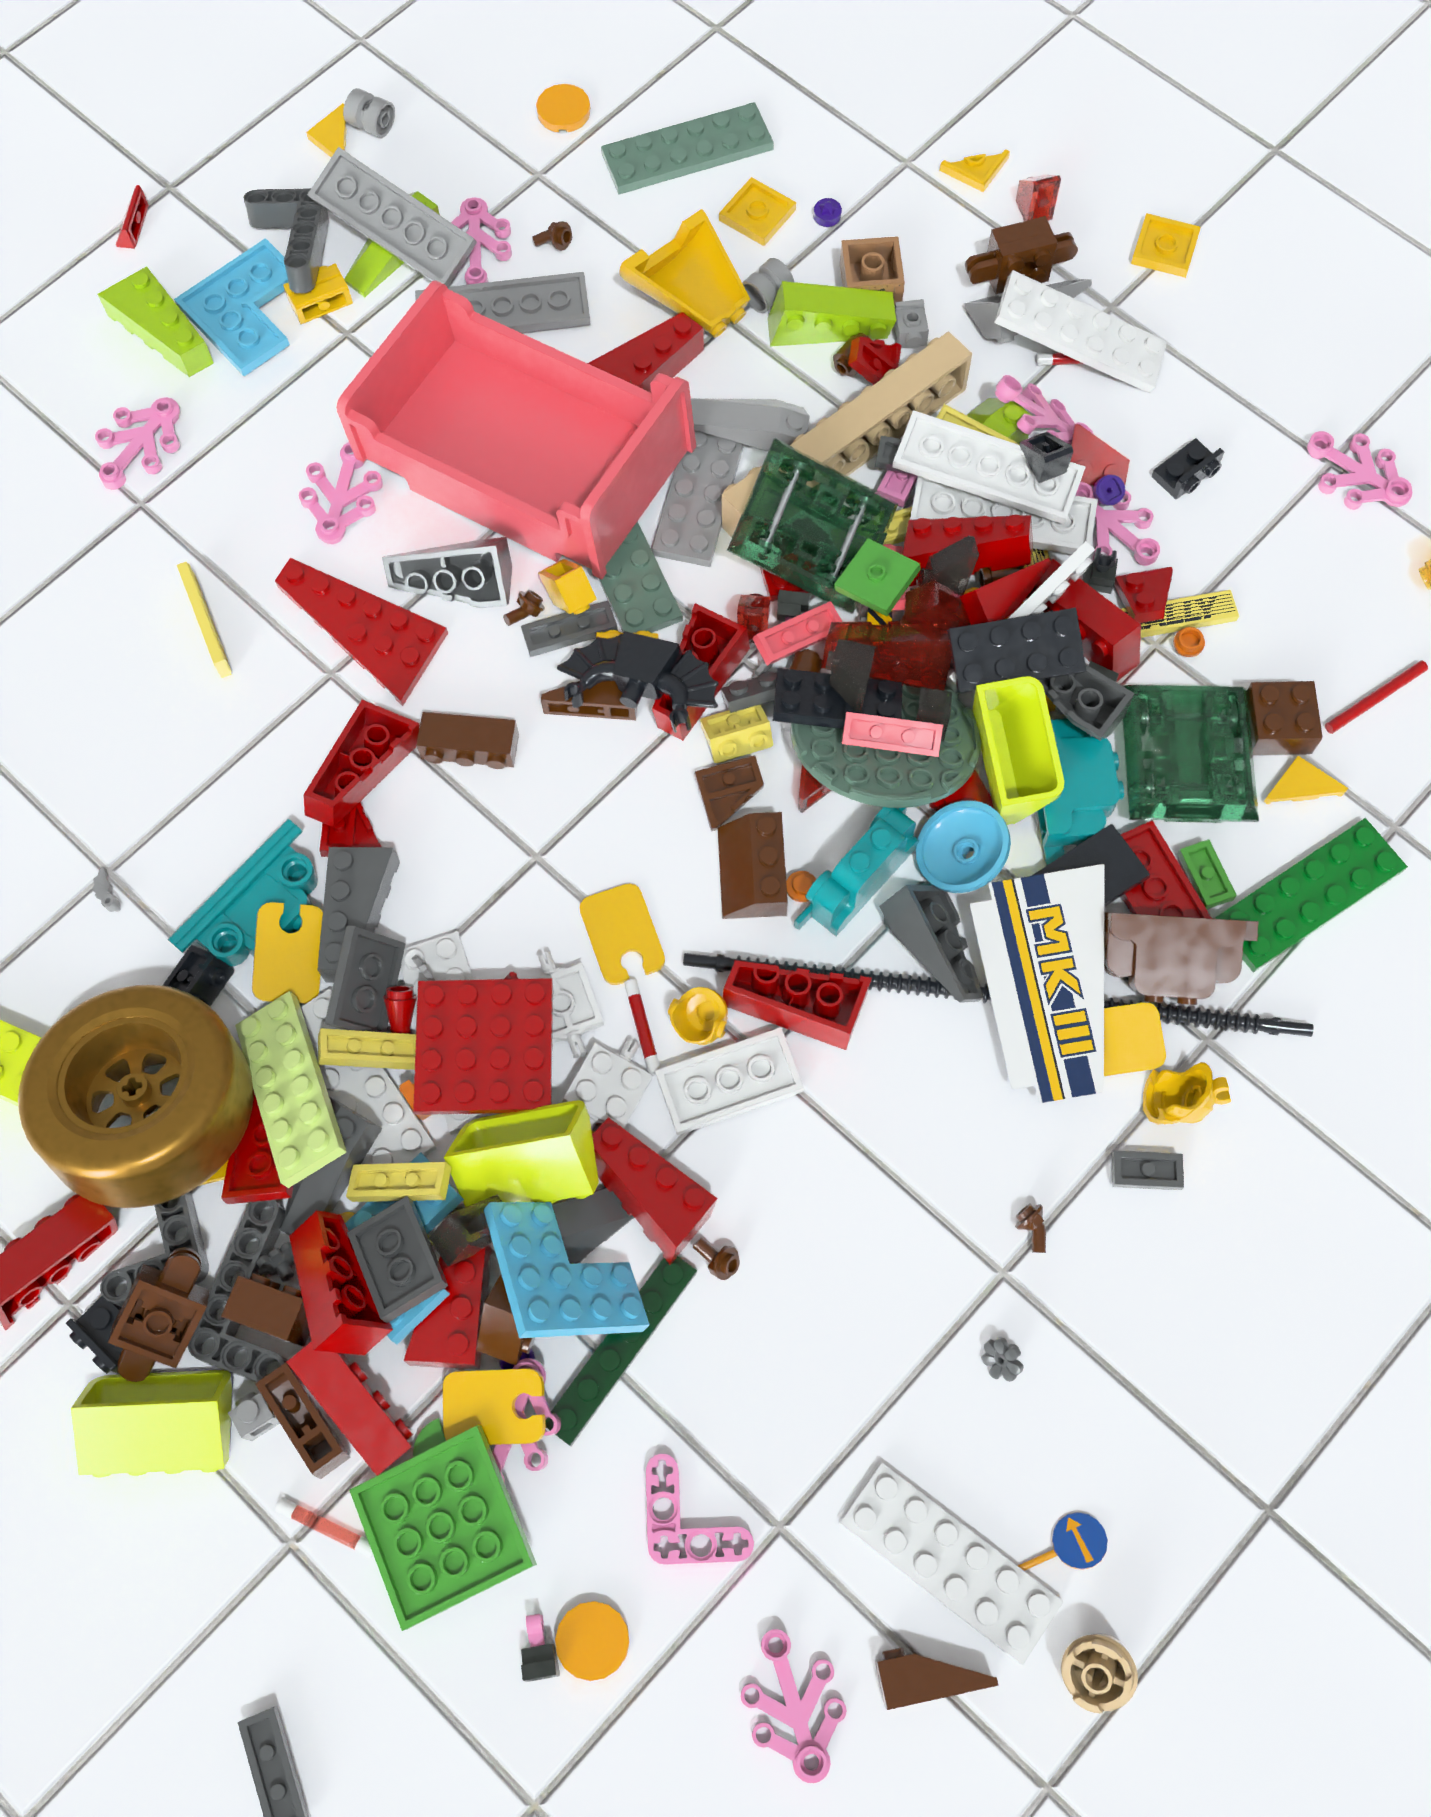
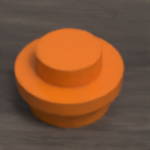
M1186 627L1176 633L1173 646L1180 655L1195 657L1203 651L1205 639L1199 629Z
M807 871L792 873L786 881L788 896L796 902H808L806 894L816 881L815 876Z

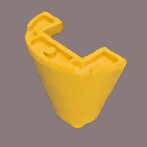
M703 209L682 221L675 238L649 256L641 249L621 263L619 274L624 281L678 314L683 312L702 326L705 331L712 334L714 338L720 336L731 321L733 324H737L747 313L744 308L750 301V297Z

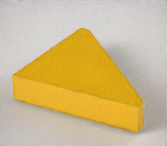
M343 103L306 132L308 140L330 157L333 156L338 147L345 151L347 128L343 116Z
M1005 149L1002 154L986 156V154L964 157L962 161L951 163L943 160L939 171L984 192L1009 159L1010 151Z
M1297 756L1264 802L1269 805L1271 802L1292 800L1295 802L1333 795L1341 797L1348 788L1305 759Z

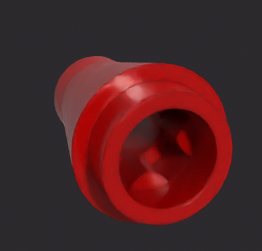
M388 987L386 989L387 995L383 999L391 1033L411 1034V1023L417 996L414 995L413 987Z

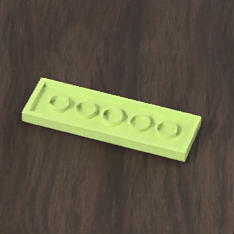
M288 991L237 1023L235 1027L243 1054L249 1065L254 1093L280 1183L290 1188L347 1151L298 998L291 991Z

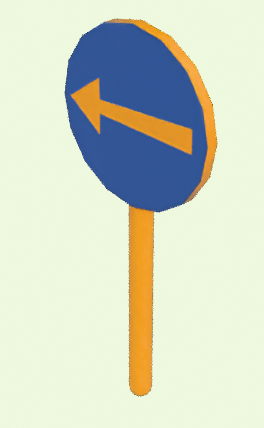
M1078 1512L1068 1514L1058 1521L1053 1530L1052 1544L1054 1549L1017 1566L1025 1571L1058 1556L1061 1562L1071 1568L1080 1570L1093 1568L1102 1561L1107 1552L1108 1539L1105 1529L1097 1519L1089 1514Z

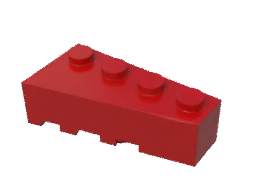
M1031 515L949 517L942 519L919 518L909 520L902 555L920 563L921 570L909 587L917 585L916 580L931 578V582L944 580L943 575L962 572L964 577L975 575V572L986 567L990 571H997L1031 564L1033 552Z
M361 700L303 794L305 816L335 827L417 747L420 723Z
M316 1210L289 1236L313 1350L366 1355L393 1328L390 1322L385 1323L379 1317L347 1232L349 1231L342 1216Z

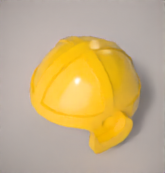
M695 987L684 993L679 1000L675 998L672 1000L668 1009V1015H670V1021L675 1031L684 1041L698 1045H707L717 1038H723L726 1033L724 1029L728 1019V1009L722 996L715 990L708 987Z

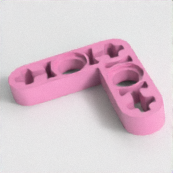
M658 1454L649 1460L646 1467L647 1537L649 1555L654 1561L663 1565L740 1562L750 1557L754 1548V1540L751 1533L743 1527L681 1529L678 1464L668 1454ZM659 1461H666L667 1467L673 1468V1473L666 1476V1487L674 1485L673 1494L664 1491L652 1494L653 1486L660 1488L658 1475L652 1474L653 1468H658ZM661 1498H668L674 1505V1513L666 1520L658 1519L653 1512L655 1502ZM715 1533H723L722 1541H731L735 1533H740L742 1540H748L749 1545L742 1548V1555H734V1549L722 1548L724 1557H716L718 1544ZM700 1534L709 1537L712 1543L710 1553L704 1557L694 1555L690 1547L692 1539ZM687 1535L685 1539L687 1558H679L681 1550L669 1551L668 1558L664 1559L661 1552L654 1550V1545L659 1544L663 1536H668L669 1543H680L678 1536Z

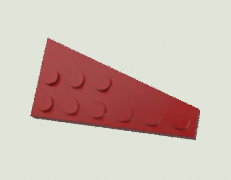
M289 558L275 579L276 586L294 604L303 609L313 619L315 624L321 629L323 628L335 643L357 664L366 669L376 679L377 683L384 689L386 688L402 706L448 635L447 627L293 558Z

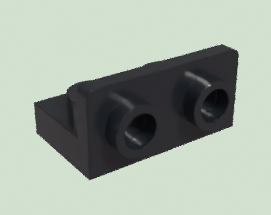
M1195 438L1155 468L1151 477L1177 500L1185 493L1191 494L1204 478H1212L1222 467L1221 460L1225 451L1219 448L1212 453Z
M191 944L162 986L188 992L211 1006L233 975L234 970L225 962L213 956L211 952Z
M101 1296L78 1320L70 1318L65 1324L72 1330L69 1334L72 1341L83 1350L88 1347L96 1355L92 1361L106 1374L110 1371L119 1374L118 1360L123 1348L109 1344L108 1340L120 1308Z

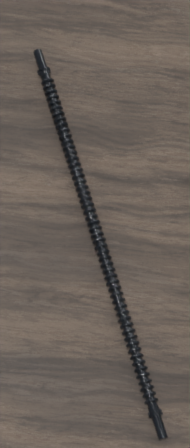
M684 953L683 966L715 969V972L731 971L735 960L776 965L779 966V969L785 970L808 969L810 970L809 973L830 975V972L844 974L843 977L848 978L871 977L869 990H872V987H877L879 992L882 988H886L888 993L895 989L898 994H900L901 990H904L907 995L914 991L916 996H919L921 992L925 993L926 997H929L930 994H934L935 998H938L939 995H944L945 999L953 996L937 979L936 981H931V978L927 977L926 980H922L921 976H918L917 979H912V975L903 978L901 973L898 974V977H894L891 972L888 976H884L882 971L879 972V975H875L873 970L869 974L864 973L863 969L860 970V973H857L854 968L847 972L844 967L838 971L835 966H832L831 969H826V965H823L822 968H817L816 964L808 967L807 963H804L803 966H798L797 962L789 965L788 961H785L784 964H779V960L770 963L768 958L765 962H761L759 957L752 961L749 956L746 960H743L740 955L737 958H730L721 954L709 956ZM987 983L984 984V987L980 986L983 995L982 1002L984 1004L987 1000H991ZM1112 997L1108 1001L1104 1000V1008L1133 1004L1131 999L1128 1003H1124L1121 998L1118 1002H1114ZM1161 1003L1155 1006L1158 1009L1160 1021L1165 1020L1166 1024H1169L1171 1021H1174L1175 1025L1184 1022V1025L1188 1027L1190 1023H1194L1196 1028L1203 1024L1206 1029L1213 1025L1215 1030L1222 1026L1225 1031L1231 1027L1234 1032L1242 1029L1244 1033L1252 1030L1253 1034L1263 1031L1269 1033V1035L1277 1036L1281 1033L1312 1037L1314 1032L1313 1024L1284 1021L1279 1017L1260 1018L1258 1014L1250 1017L1249 1013L1240 1016L1239 1012L1231 1015L1228 1010L1221 1014L1218 1009L1211 1013L1209 1008L1202 1012L1199 1007L1193 1011L1190 1006L1183 1010L1180 1005H1177L1176 1008H1172L1171 1004L1162 1007Z

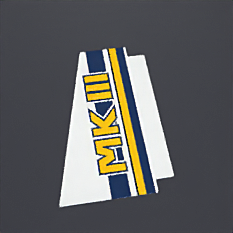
M1104 864L990 882L988 885L992 899L970 903V909L1011 1089L1035 1086L1039 1103L1103 1093Z

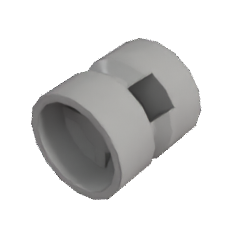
M355 88L348 94L345 100L343 116L348 124L359 129H365L366 132L383 138L390 132L393 126L395 107L390 101L381 97H374L372 93Z
M769 258L759 267V273H752L742 282L750 297L749 306L759 313H766L772 307L782 281L794 282L792 273L782 261L776 258Z

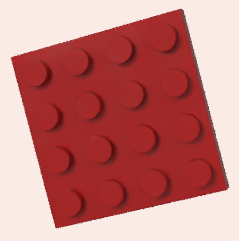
M552 978L418 981L414 1114L510 1113L552 1105Z

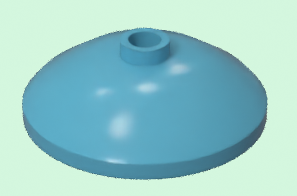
M978 801L955 802L938 810L925 823L918 836L916 860L923 876L936 888L950 893L971 892L992 881L1004 867L1010 852V832L1005 820L991 806ZM974 851L973 856L966 859V855Z

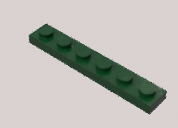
M678 1256L671 1265L663 1258L639 1291L650 1325L643 1332L607 1334L554 1406L551 1413L556 1414L561 1421V1428L555 1435L570 1447H572L697 1275L698 1271ZM550 1417L545 1420V1426L549 1431L554 1426L553 1420Z

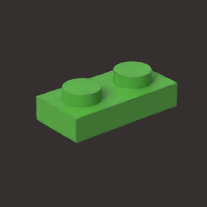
M1209 839L1178 851L1179 860L1206 909L1233 901L1236 898L1237 894Z

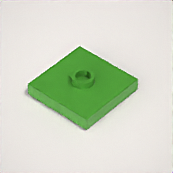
M868 538L835 582L834 588L835 591L888 616L921 570L920 563Z

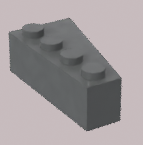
M329 847L317 968L326 983H334L346 926H356L371 932L378 928L385 899H388L394 873H397L400 864L394 848Z

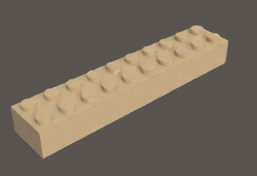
M949 331L940 338L932 339L926 348L917 354H911L901 366L895 370H889L880 381L873 386L869 385L864 388L861 394L851 402L843 403L833 415L821 419L806 434L797 436L791 445L784 450L775 452L769 461L762 466L750 470L747 476L737 484L729 485L721 494L722 528L744 551L748 550L766 536L795 464L801 463L802 469L778 527L875 457L878 453L881 436L900 439L905 433L913 410L931 416L941 409L944 404L949 403L964 392L967 386L973 353Z

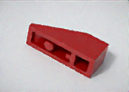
M1044 559L960 596L971 625L1003 620L1011 616L1021 606L1051 565L1050 559Z

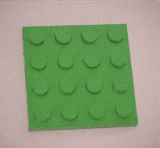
M477 1425L349 1490L401 1631L408 1630L537 1565L481 1425Z

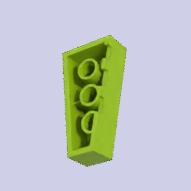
M147 266L97 294L109 318L113 321L117 320L124 326L125 330L132 335H137L144 341L145 345L152 350H157L165 360L188 377L214 364L203 338Z
M782 281L767 318L770 347L846 342L851 336L858 333L867 335L871 340L887 339L896 322L893 292Z

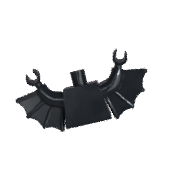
M624 631L619 636L608 639L597 637L596 640L586 647L574 648L571 657L557 666V670L581 681L580 683H568L564 689L565 701L573 697L572 707L578 708L583 704V692L586 689L590 690L598 683L605 681H615L618 689L623 692L620 702L624 706L633 709L637 708L641 697L658 700L663 694L669 696L672 700V708L674 709L669 717L675 733L677 732L676 727L681 723H685L687 731L692 727L688 711L686 710L688 706L718 707L714 694L719 683L709 675V663L695 658L691 650H687L683 655L678 643Z

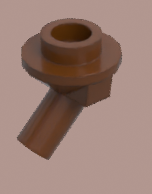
M565 221L552 222L548 230L536 234L532 238L536 247L552 241L554 248L562 251L571 243L572 231L570 225Z
M532 590L527 592L520 591L516 602L521 607L504 614L503 619L505 623L510 626L527 618L529 615L537 617L540 612L545 610L542 604L543 598Z
M1029 1203L1015 1216L1019 1220L1015 1227L1018 1230H1032V1253H1046V1228L1043 1223V1206L1038 1204L1034 1207Z
M702 1237L692 1247L710 1263L707 1268L710 1274L717 1277V1279L727 1280L737 1272L740 1260L736 1248L724 1246L718 1252Z

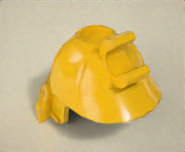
M1205 1062L1197 1063L1181 1073L1167 1069L1158 1072L1153 1069L1143 1091V1111L1148 1120L1157 1125L1176 1124L1178 1122L1197 1123L1213 1110L1214 1103L1223 1105L1231 1102L1226 1077L1213 1079L1212 1070Z

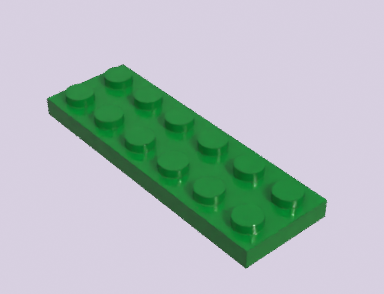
M1364 818L1214 919L1258 921L1257 941H1243L1242 960L1254 973L1403 873L1408 866L1372 824Z

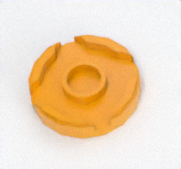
M553 85L540 94L536 103L539 121L545 128L553 132H559V129H566V132H572L581 128L589 120L591 109L589 97L583 89L575 85Z
M596 1601L580 1603L569 1610L559 1623L555 1637L557 1656L564 1669L574 1677L587 1681L605 1679L617 1671L627 1657L630 1643L628 1626L622 1615L610 1605Z

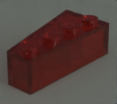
M888 621L887 625H873L872 622H831L821 668L872 679L902 682V685L944 693L952 659L947 630L958 627L959 621H948L947 624L919 621V624L901 625L900 621Z

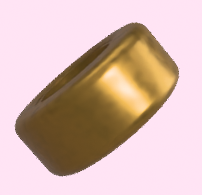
M135 985L107 991L82 1002L62 1016L45 1033L34 1048L23 1071L18 1093V1111L21 1126L33 1150L64 1185L73 1192L92 1202L117 1208H141L168 1202L190 1192L207 1181L227 1162L238 1147L248 1127L253 1107V1083L248 1062L220 1016L198 997L176 988L161 985ZM165 1064L155 1074L144 1072V1068L147 1066ZM179 1077L171 1096L162 1095L163 1084ZM112 1094L114 1096L113 1105L98 1112L105 1096ZM122 1115L132 1118L131 1125L109 1128Z

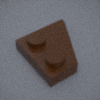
M755 755L694 772L711 832L716 831L718 827L764 788V782Z

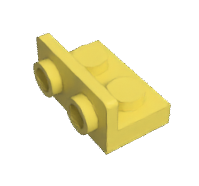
M761 704L732 713L727 710L700 719L701 729L710 745L712 759L716 764L773 746L770 721Z

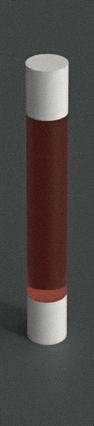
M283 1497L278 1501L275 1508L276 1512L370 1558L373 1557L368 1539Z

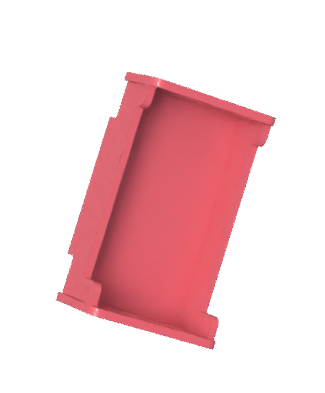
M437 280L432 281L340 395L337 402V413L356 459L362 462L368 459L403 476L407 480L410 490L555 562H558L562 555L592 569L593 576L601 580L607 573L605 566L686 452L692 453L696 448L688 381L680 377L671 378L665 374L658 373L650 383L651 392H648L475 312L473 305L467 298L449 290L445 284Z

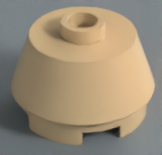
M1106 1634L1086 1635L1073 1641L1064 1652L1061 1662L1062 1678L1067 1690L1073 1696V1701L1081 1708L1100 1714L1103 1711L1119 1709L1131 1700L1138 1683L1137 1668L1133 1658L1119 1640Z

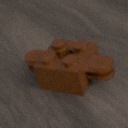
M1046 216L991 229L987 252L970 256L964 266L972 284L990 281L994 293L997 295L1004 292L1008 276L1012 270L1040 283L1048 282L1052 265L1072 260L1078 252V247L1069 231L1054 235Z
M183 1247L174 1250L162 1271L145 1264L142 1265L113 1323L108 1340L109 1344L123 1348L118 1360V1372L127 1381H143L149 1376L156 1361L175 1369L177 1368L207 1308L210 1292L209 1289L195 1284L201 1272L202 1261L199 1254L193 1249Z

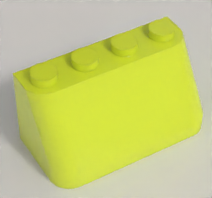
M1029 676L976 685L973 714L981 738V751L993 808L1002 816L1007 825L1015 824L1058 799L1064 788V777L1044 688L1039 680Z
M581 1100L474 1119L461 1128L444 1156L445 1162L452 1167L451 1176L460 1196L464 1199L463 1203L468 1215L484 1213V1209L489 1202L555 1203L562 1199L574 1197L583 1199L594 1194L599 1184L590 1116L585 1103Z
M226 1370L150 1373L143 1381L138 1382L127 1381L120 1374L105 1375L91 1380L71 1407L78 1474L101 1478L119 1473L139 1476L147 1472L164 1471L167 1474H177L184 1470H201L208 1473L224 1469L229 1460L231 1418L228 1412L231 1411L232 1405L231 1373Z

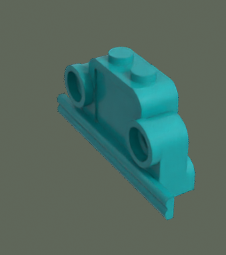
M1068 719L1051 720L1064 777L1062 794L1058 799L1037 811L1046 866L1064 855L1063 846H1078L1104 829L1106 818L1112 815L1118 801L1124 798V785L1121 780L1118 781L1116 773L1119 769V758L1117 752L1112 751L1110 741L1107 738L1101 741L1073 725Z
M883 807L871 822L869 830L839 861L832 872L826 870L816 879L806 894V898L811 903L794 920V927L800 930L812 917L833 935L838 936L916 850V845L919 842L914 837L916 822L906 815L907 808Z
M287 819L167 940L182 953L196 941L200 946L231 967L238 966L247 959L249 953L254 957L257 913L262 905L270 902L284 903L283 914L279 920L281 929L287 933L297 932L302 924L299 915L300 904L312 905L307 895L315 890L318 883V878L310 859L290 847L291 843L303 831L290 819Z

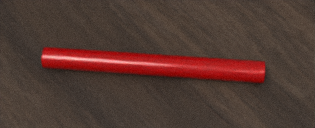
M1420 660L1327 722L1325 729L1330 734L1335 733L1426 672L1428 665L1425 661Z

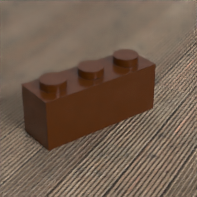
M422 712L416 746L421 759L434 764L447 761L456 762L461 766L479 764L487 765L493 769L514 768L519 731L516 720Z

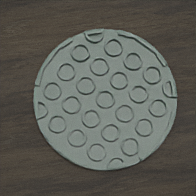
M886 664L844 667V671L835 673V675L902 682V719L943 725L939 757L841 744L843 729L791 723L790 731L791 741L798 759L820 783L851 800L887 808L927 805L956 792L967 782L975 770L981 750V738L973 712L957 699L958 694L940 681L934 683L929 679L921 677V672Z

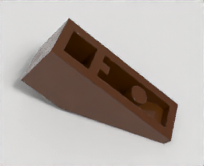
M615 681L601 682L590 690L586 689L583 692L584 702L578 708L572 707L573 697L565 701V686L541 694L544 714L636 721L637 708L626 707L620 702L623 692L618 689Z
M287 1362L255 1383L312 1475L321 1480L351 1458L333 1428Z
M903 1647L882 1651L883 1659L875 1661L886 1710L999 1686L997 1677L917 1654H905Z

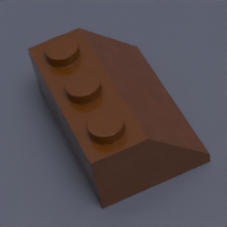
M782 812L749 813L718 827L722 919L787 916L788 898Z

